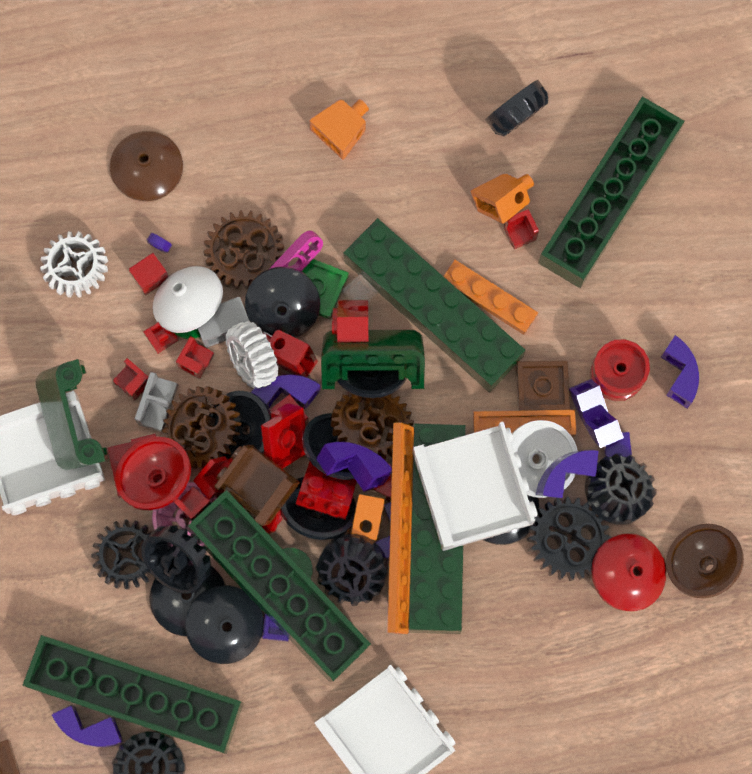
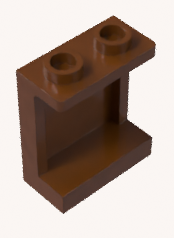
M253 445L240 446L231 457L233 461L229 467H224L216 478L218 482L215 488L217 490H227L241 505L256 516L255 521L262 526L268 525L300 482Z

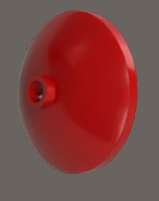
M151 437L139 441L126 451L117 466L115 483L119 495L127 504L139 510H156L171 504L182 494L190 479L191 463L189 456L179 443L170 438Z
M620 534L605 541L597 550L592 563V580L599 596L611 607L627 612L639 611L652 605L661 595L666 583V565L661 552L650 540L637 534ZM634 567H637L639 570L638 576H635L633 573Z

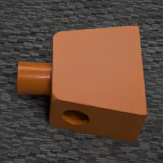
M361 99L351 107L344 100H338L310 120V130L344 160L366 130V121L362 116L369 108Z
M502 174L474 188L470 192L478 212L503 224L529 204L530 198L527 190L534 186V182L528 174H524L518 179L508 174Z
M359 494L351 534H358L371 540H378L386 500ZM368 520L372 523L370 532L362 530L363 521Z

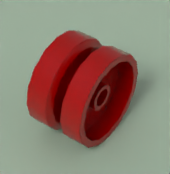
M626 339L613 340L604 344L597 352L590 369V379L600 386L603 398L612 401H626L634 397L645 384L650 372L649 358L644 349L637 343Z

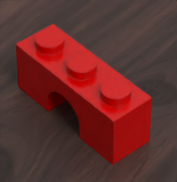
M338 300V308H333L332 335H337V342H368V300Z

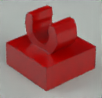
M159 322L143 331L157 354L179 341L173 332L164 329Z

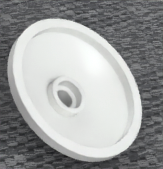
M201 266L187 267L173 273L161 284L154 297L153 314L156 321L164 329L175 333L197 329L205 324L218 310L223 296L222 283L212 270Z
M538 420L528 422L517 428L512 433L513 443L510 444L513 453L517 452L521 461V467L518 468L520 475L525 477L528 482L529 492H526V494L532 497L544 498L546 496L536 495V490L545 470L559 457L578 450L572 436L563 427L550 421ZM535 454L539 456V462L537 464H535L532 460ZM566 473L564 489L572 482L575 474Z

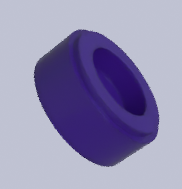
M150 233L146 240L151 246L164 253H168L172 246L170 242L154 233Z

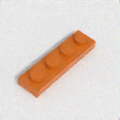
M454 260L443 276L471 302L525 335L538 315L537 311L457 260Z
M575 410L473 412L474 433L497 427L500 422H504L505 428H510L511 433H513L523 424L544 420L556 423L563 427L572 437L576 436Z

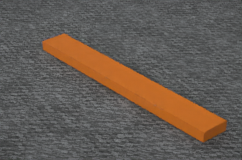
M402 422L393 423L387 633L394 634L409 633L414 428Z

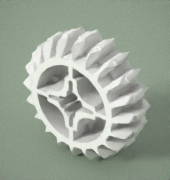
M68 231L67 238L65 239L59 234V242L56 243L50 240L52 249L44 248L47 256L41 257V262L45 265L40 267L42 273H45L43 279L45 282H49V287L52 290L57 288L56 291L59 295L66 291L67 297L71 298L73 292H75L77 297L81 298V291L83 290L90 295V287L93 286L98 289L97 280L104 281L105 277L102 273L108 272V267L104 265L108 262L107 256H104L106 252L104 247H99L100 243L97 239L92 241V237L89 234L83 238L82 232L79 231L75 237H73L72 232ZM80 248L88 252L75 253L71 249ZM64 253L63 261L56 267L59 257ZM70 257L73 258L74 262H77L79 272L72 268ZM91 262H93L92 269H91L90 272L85 276V275H84L85 269H86L88 266L91 265ZM64 276L66 278L68 276H74L78 280L67 281L61 279V277Z
M246 321L238 323L228 330L226 334L227 352L234 365L233 368L237 370L243 382L252 388L266 387L275 381L278 376L277 359L274 356V350L270 346L271 342H268L266 334H263L261 328L257 327L255 323Z

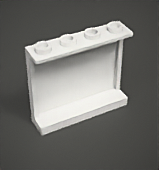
M74 391L65 393L78 441L91 438L77 394ZM40 402L0 416V495L4 504L2 509L7 514H22L27 511V507L36 505V507L45 506L51 503L53 498L59 496L67 498L75 495L76 490L82 488L90 490L100 486V482L105 481L100 463L72 470H65L57 465Z
M500 422L497 427L424 447V445L413 447L412 453L442 551L527 527L535 522L534 517H537L536 507L533 501L529 502L526 494V492H529L528 482L525 477L520 475L518 468L521 467V461L518 453H513L510 444L513 443V436L510 428H505L504 422Z
M389 665L385 671L326 716L321 717L315 722V725L351 774H426L455 751L452 747L456 744L447 731L444 733L440 731L436 725L439 723L438 718L431 709L427 712L420 704L424 700L415 688L410 690L404 683L407 677L399 667L394 669L392 665Z

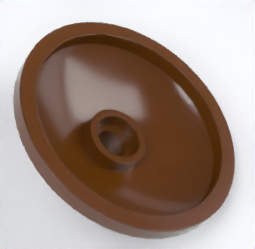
M141 131L127 136L116 146L110 160V173L116 187L127 197L137 201H154L165 197L176 188L183 173V159L179 148L169 137L158 132ZM143 157L149 158L145 163L140 162Z
M700 524L683 531L671 544L666 558V569L671 582L679 591L694 598H711L727 591L739 578L744 564L743 549L736 536L725 527L716 524ZM708 565H713L711 570H706Z

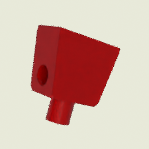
M276 330L273 336L263 332V334H266L268 342H271L270 346L274 350L273 353L277 359L276 364L292 375L308 378L318 362L310 345L280 330Z

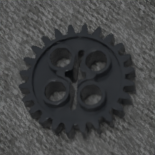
M567 496L563 504L559 498H556L554 506L547 502L545 504L546 510L540 508L537 511L539 517H534V524L536 526L528 528V531L534 534L527 538L528 542L534 543L529 552H537L538 554L533 561L541 560L543 562L540 566L541 570L549 567V576L558 572V580L563 579L565 574H567L569 581L574 580L575 574L581 580L585 577L584 571L589 576L592 575V563L597 550L605 541L611 538V536L604 534V531L610 527L608 525H601L603 519L597 518L595 516L596 513L588 509V502L581 506L580 498H576L571 503L570 497ZM559 516L567 518L568 527L560 525L558 521ZM549 527H553L556 532L549 530ZM582 528L590 531V540L583 538L581 535ZM567 534L571 535L570 540L573 541L570 544L567 542ZM547 538L556 540L557 549H551L547 545ZM583 546H587L589 551H586ZM570 550H574L579 554V562H575L570 558Z

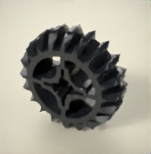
M127 519L124 520L123 527H120V524L116 521L114 522L115 530L113 531L106 526L104 528L108 533L106 537L102 534L97 535L102 543H93V547L99 550V552L92 553L91 557L93 559H100L93 564V567L95 569L102 568L97 575L100 578L107 575L105 583L109 585L114 581L116 589L121 587L122 582H124L126 590L130 589V582L132 581L136 588L140 587L139 579L141 578L145 583L149 582L146 574L148 572L151 574V572L146 567L144 561L138 557L137 551L142 539L145 541L153 531L146 534L149 527L143 525L139 529L140 523L136 520L133 522L132 527H130ZM135 535L133 539L130 538L125 544L114 542V540L121 536ZM109 548L116 553L112 569L109 568L107 563ZM117 548L126 552L130 551L134 559L137 561H134L133 559H129L127 557L124 558L121 555L122 553ZM129 565L140 568L132 574H119L121 570L123 571Z

